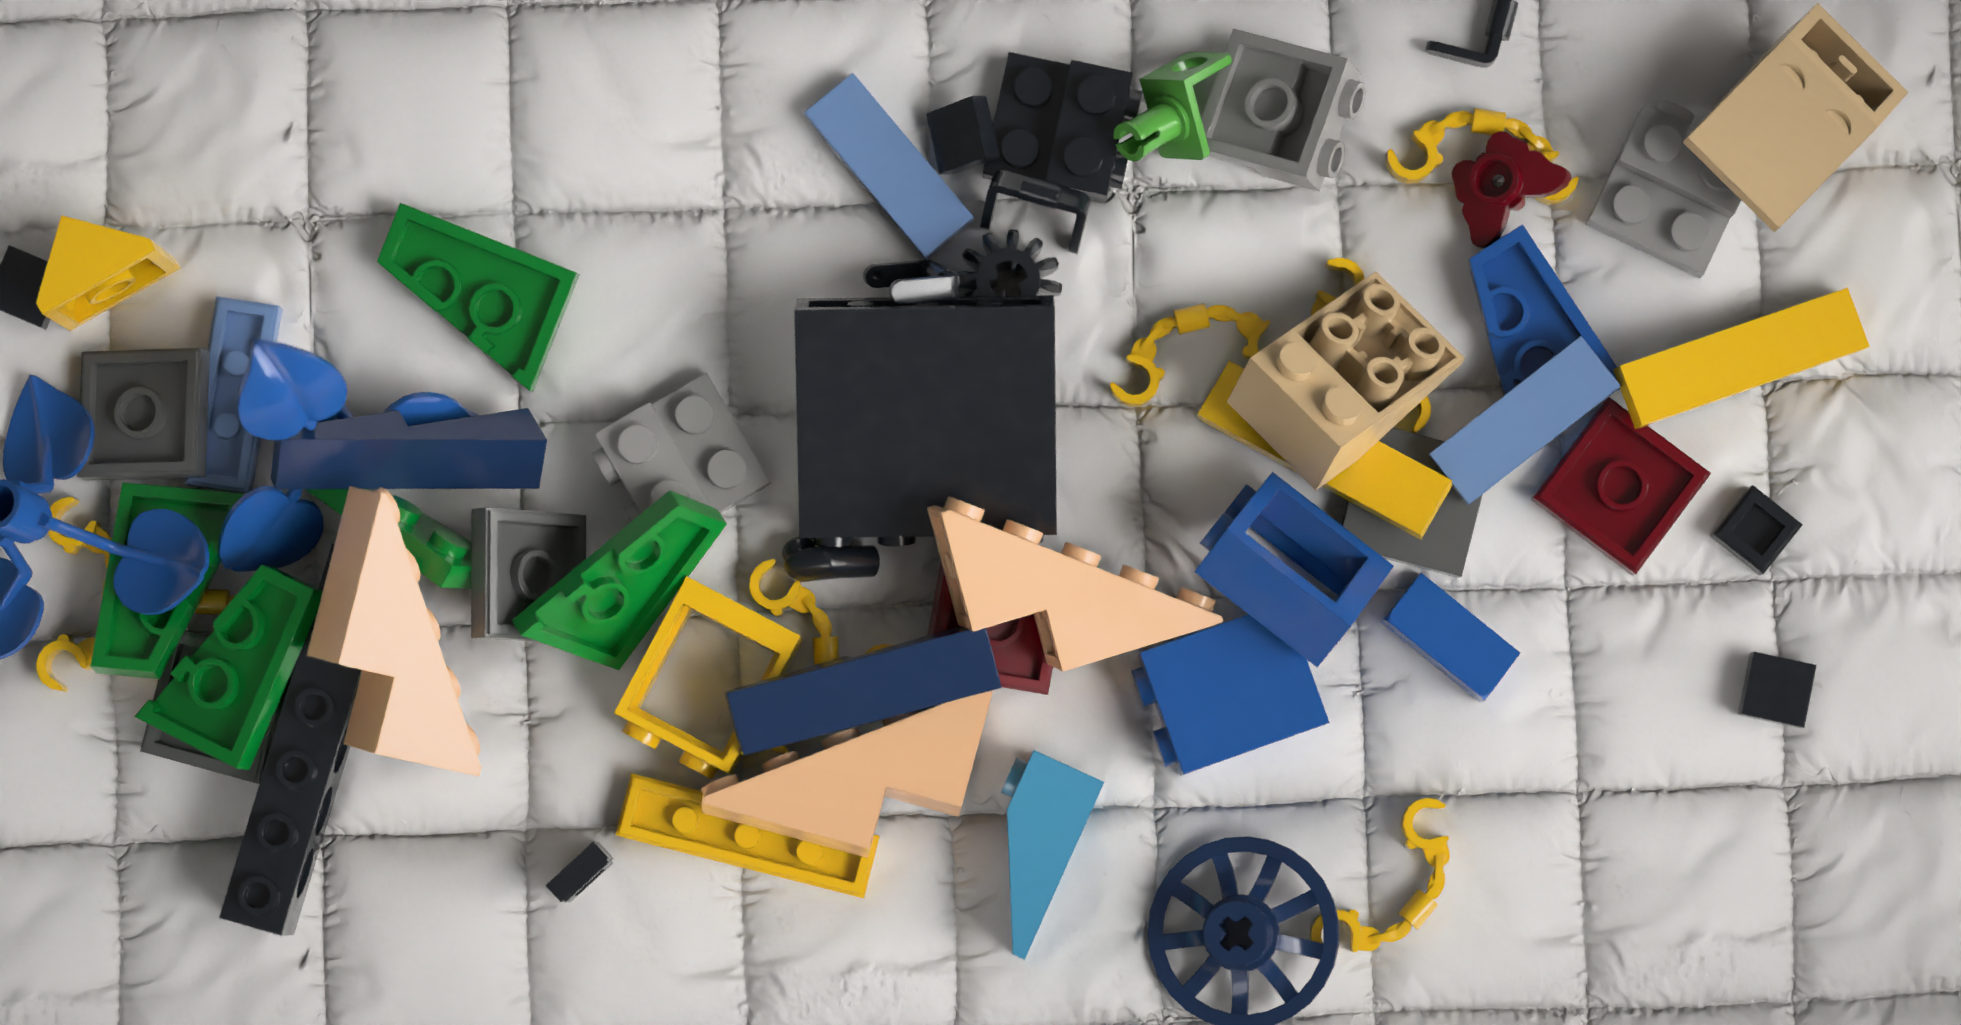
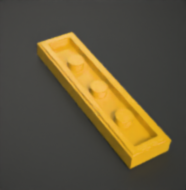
M1848 288L1620 365L1613 369L1618 383L1621 385L1620 390L1634 427L1638 429L1869 348L1870 345Z
M1228 361L1197 414L1198 419L1298 473L1227 403L1244 368ZM1378 441L1359 460L1322 487L1421 540L1450 491L1452 480Z
M631 773L615 833L616 836L865 898L880 836L874 835L868 858L704 814L702 813L701 804L704 797L702 791Z

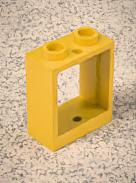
M686 576L614 714L627 720L622 730L623 733L655 750L661 739L670 742L684 750L678 762L713 779L718 768L732 775L742 756L735 731H733L726 747L721 752L641 709L692 611L775 653L760 681L785 674L803 639L791 630Z

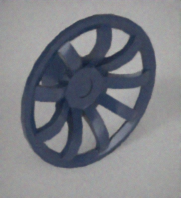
M1249 836L1223 838L1204 844L1185 855L1168 872L1157 889L1149 913L1147 931L1149 951L1158 978L1170 996L1186 1011L1214 1025H1275L1292 1018L1311 1004L1325 987L1334 969L1340 945L1339 918L1335 901L1324 879L1307 860L1292 849L1274 841ZM1251 852L1267 855L1261 872L1248 895H1239L1235 873L1228 853ZM1211 858L1216 868L1222 900L1218 901L1215 905L1181 882L1194 868ZM1283 862L1298 873L1311 890L1270 909L1264 902ZM1171 896L1192 908L1205 919L1202 930L1163 934L1165 913ZM1319 904L1323 920L1324 943L1279 934V923ZM1205 946L1209 954L1208 958L1182 986L1171 969L1165 950ZM1276 950L1319 959L1311 979L1299 993L1271 958ZM1222 967L1231 970V1013L1212 1008L1195 998ZM1258 969L1285 1003L1265 1012L1248 1014L1249 971Z

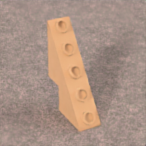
M349 486L307 656L362 670L344 744L374 754L479 776L481 765L477 756L480 754V744L472 728L465 722L458 702L460 686L452 670L445 664L438 643L441 636L438 622L433 613L425 606L418 585L420 580L419 566L414 556L404 545L397 524L400 521L398 505L390 492L385 488L370 491Z
M949 496L944 508L936 505L927 507L958 625L974 632L1034 614L1046 663L1058 670L1066 671L1223 623L1222 616L1212 613L1216 600L1183 587H1180L1176 598L1155 590L1159 580L1158 577L1124 564L1119 576L1097 568L1101 558L1099 554L1065 542L1061 553L1055 552L1039 545L1043 535L1042 532L1008 519L1003 531L980 522L985 510Z
M993 690L946 702L921 713L919 710L881 719L884 727L861 736L857 728L839 732L821 742L824 748L823 751L800 759L797 751L782 754L761 765L764 771L763 774L743 782L739 781L737 775H730L715 780L701 788L704 796L701 803L702 813L868 858L884 797L959 817Z

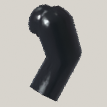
M795 537L790 539L782 549L785 572L791 578L800 582L875 577L880 566L879 552L874 545L816 547L814 541L810 538Z

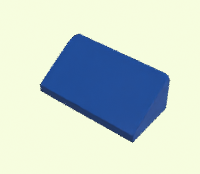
M1423 573L1417 576L1381 621L1384 626L1478 702H1483L1487 699L1520 655L1517 649Z

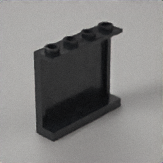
M1054 295L959 296V298L952 300L904 304L894 301L891 297L800 298L796 300L794 320L799 538H814V545L820 547L847 546L852 543V538L877 537V543L883 546L912 545L916 542V537H934L927 507L936 505L944 508L948 496L985 510L980 522L1003 531L1008 519L1040 531L1043 535H1057Z

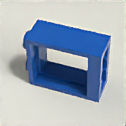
M1272 472L1257 491L1246 484L1200 542L1202 546L1209 550V553L1194 572L1314 666L1318 667L1355 622L1394 565ZM1248 528H1252L1338 596L1335 600H1331L1245 532Z

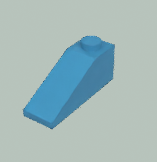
M1035 750L1029 762L1016 757L1001 790V793L1012 798L1007 808L1012 954L1024 960L1104 785L1103 781Z

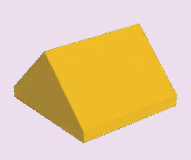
M61 215L36 304L44 316L72 331L181 268L172 255L150 238Z

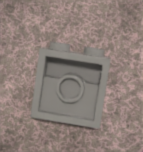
M1233 29L1225 53H1230L1232 63L1217 72L1201 117L1210 150L1209 156L1254 168L1264 177L1320 192L1324 178L1336 177L1342 166L1345 147L1344 143L1338 141L1345 119L1357 118L1363 107L1366 87L1363 82L1359 81L1361 73L1348 58Z
M1660 100L1657 107L1645 103L1634 119L1585 225L1701 278L1705 274L1730 218L1736 213L1741 199L1683 143L1687 136L1696 128V126L1691 124L1694 114L1687 108L1667 100Z
M707 373L654 404L646 403L595 433L602 447L591 454L609 485L612 486L622 480L634 502L623 509L630 521H633L669 490L716 508L722 514L772 484Z

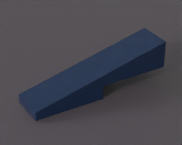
M529 408L408 426L400 411L397 410L319 422L314 430H308L304 426L300 432L290 438L274 440L270 480L275 489H349V486L360 489H539L547 438Z
M957 626L853 658L844 656L725 691L724 694L740 753L748 755L1000 689L1002 686L987 629L984 628L973 632L962 626Z

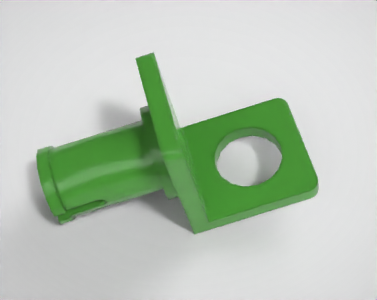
M1187 52L1141 77L1139 80L1147 110L1115 127L1114 139H1121L1129 133L1133 134L1130 138L1116 144L1121 155L1127 160L1135 162L1143 159L1148 153L1158 148L1159 154L1163 158L1203 160L1208 157L1210 150L1193 85L1232 63L1230 53Z

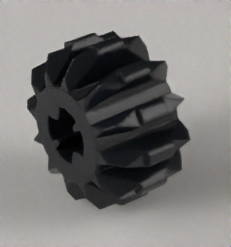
M1014 229L1008 231L1006 236L1007 248L999 249L996 239L991 233L984 234L982 236V243L987 253L986 257L969 248L962 254L965 263L977 272H956L960 280L959 287L975 289L963 296H998L992 289L997 286V273L1005 270L1011 271V278H1014L1016 273H1018L1024 279L1019 283L1018 296L1054 295L1056 297L1060 296L1062 292L1061 283L1055 280L1041 279L1058 269L1059 263L1057 259L1050 257L1035 263L1034 260L1040 254L1043 242L1039 238H1034L1029 242L1024 252L1018 250L1019 232ZM1002 290L999 296H1005V290Z

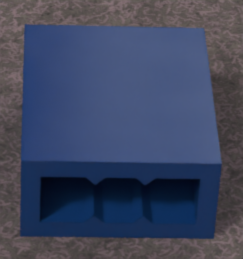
M1249 614L1140 652L1138 659L1141 667L1131 670L1143 706L1155 703L1163 728L1154 730L1153 735L1165 767L1176 764L1180 776L1330 723L1307 659Z

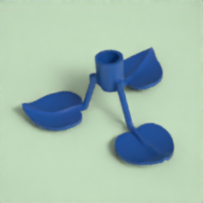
M262 339L253 340L248 368L238 391L236 403L238 417L246 431L256 437L267 440H283L296 435L304 426L308 430H314L319 422L355 417L345 404L347 397L346 382L341 372L334 365L311 352L295 346ZM418 392L403 396L384 410V412L399 410L408 426L479 415L469 411L455 399L434 392ZM265 485L254 488L244 494L232 506L223 522L218 542V552L222 564L226 569L236 572L257 571L261 565L280 568L299 561L310 553L321 538L324 519L319 507L312 501L299 499L303 489H288L285 494L273 486Z
M29 375L16 403L3 450V471L6 480L0 479V546L3 547L10 560L0 557V660L15 654L28 644L35 635L44 612L42 596L38 591L26 585L30 581L33 571L14 542L21 544L31 543L40 540L49 530L123 557L114 574L115 592L124 606L143 615L162 614L176 607L199 586L209 566V549L204 535L194 522L172 510L153 509L139 514L131 524L127 545L114 542L52 517L48 502L38 494L51 493L54 489V479H70L84 467L93 448L95 427L89 411L79 401L34 375Z

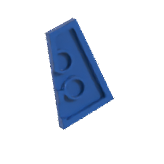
M1523 224L1469 258L1468 266L1503 396L1580 336L1583 337L1616 379L1613 369L1617 368L1616 364Z

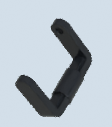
M1493 0L1485 35L1488 37L1485 53L1436 41H1427L1425 52L1433 56L1481 68L1491 66L1498 56L1501 41H1509L1518 2L1514 0Z
M999 170L993 174L987 191L980 228L990 229L998 193L1009 195L1026 202L1075 213L1076 220L1068 252L1078 254L1091 203L1086 193L1064 187L1058 183L1005 170Z
M919 260L871 264L863 272V279L867 285L872 288L890 287V297L901 304L959 298L958 287L960 280L958 274L935 261Z

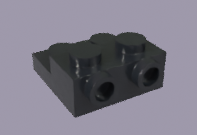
M1009 52L993 123L1000 157L985 162L983 178L991 180L996 171L1005 170L1082 191L1089 196L1091 201L1106 204L1109 187L1122 189L1128 162L1117 150L1116 144L1119 143V139H1114V129L1118 124L1138 115L1142 96L1141 90L1130 88L1133 72L1071 60L1070 64Z

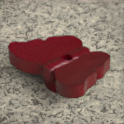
M1503 131L1494 133L1488 139L1486 153L1480 154L1476 161H1460L1453 167L1451 175L1455 186L1456 198L1464 204L1462 214L1469 226L1471 242L1480 249H1485L1500 239L1506 228L1510 210L1518 211L1525 206V198H1540L1557 194L1566 188L1572 179L1571 173L1566 168L1552 163L1541 152L1533 151L1528 143ZM1504 177V184L1497 187V181Z

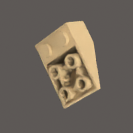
M1817 3L1764 53L1687 136L1683 143L1773 232H1776L1879 127L1909 92Z
M1375 271L1252 356L1227 403L1317 490L1359 460L1463 363L1465 357Z

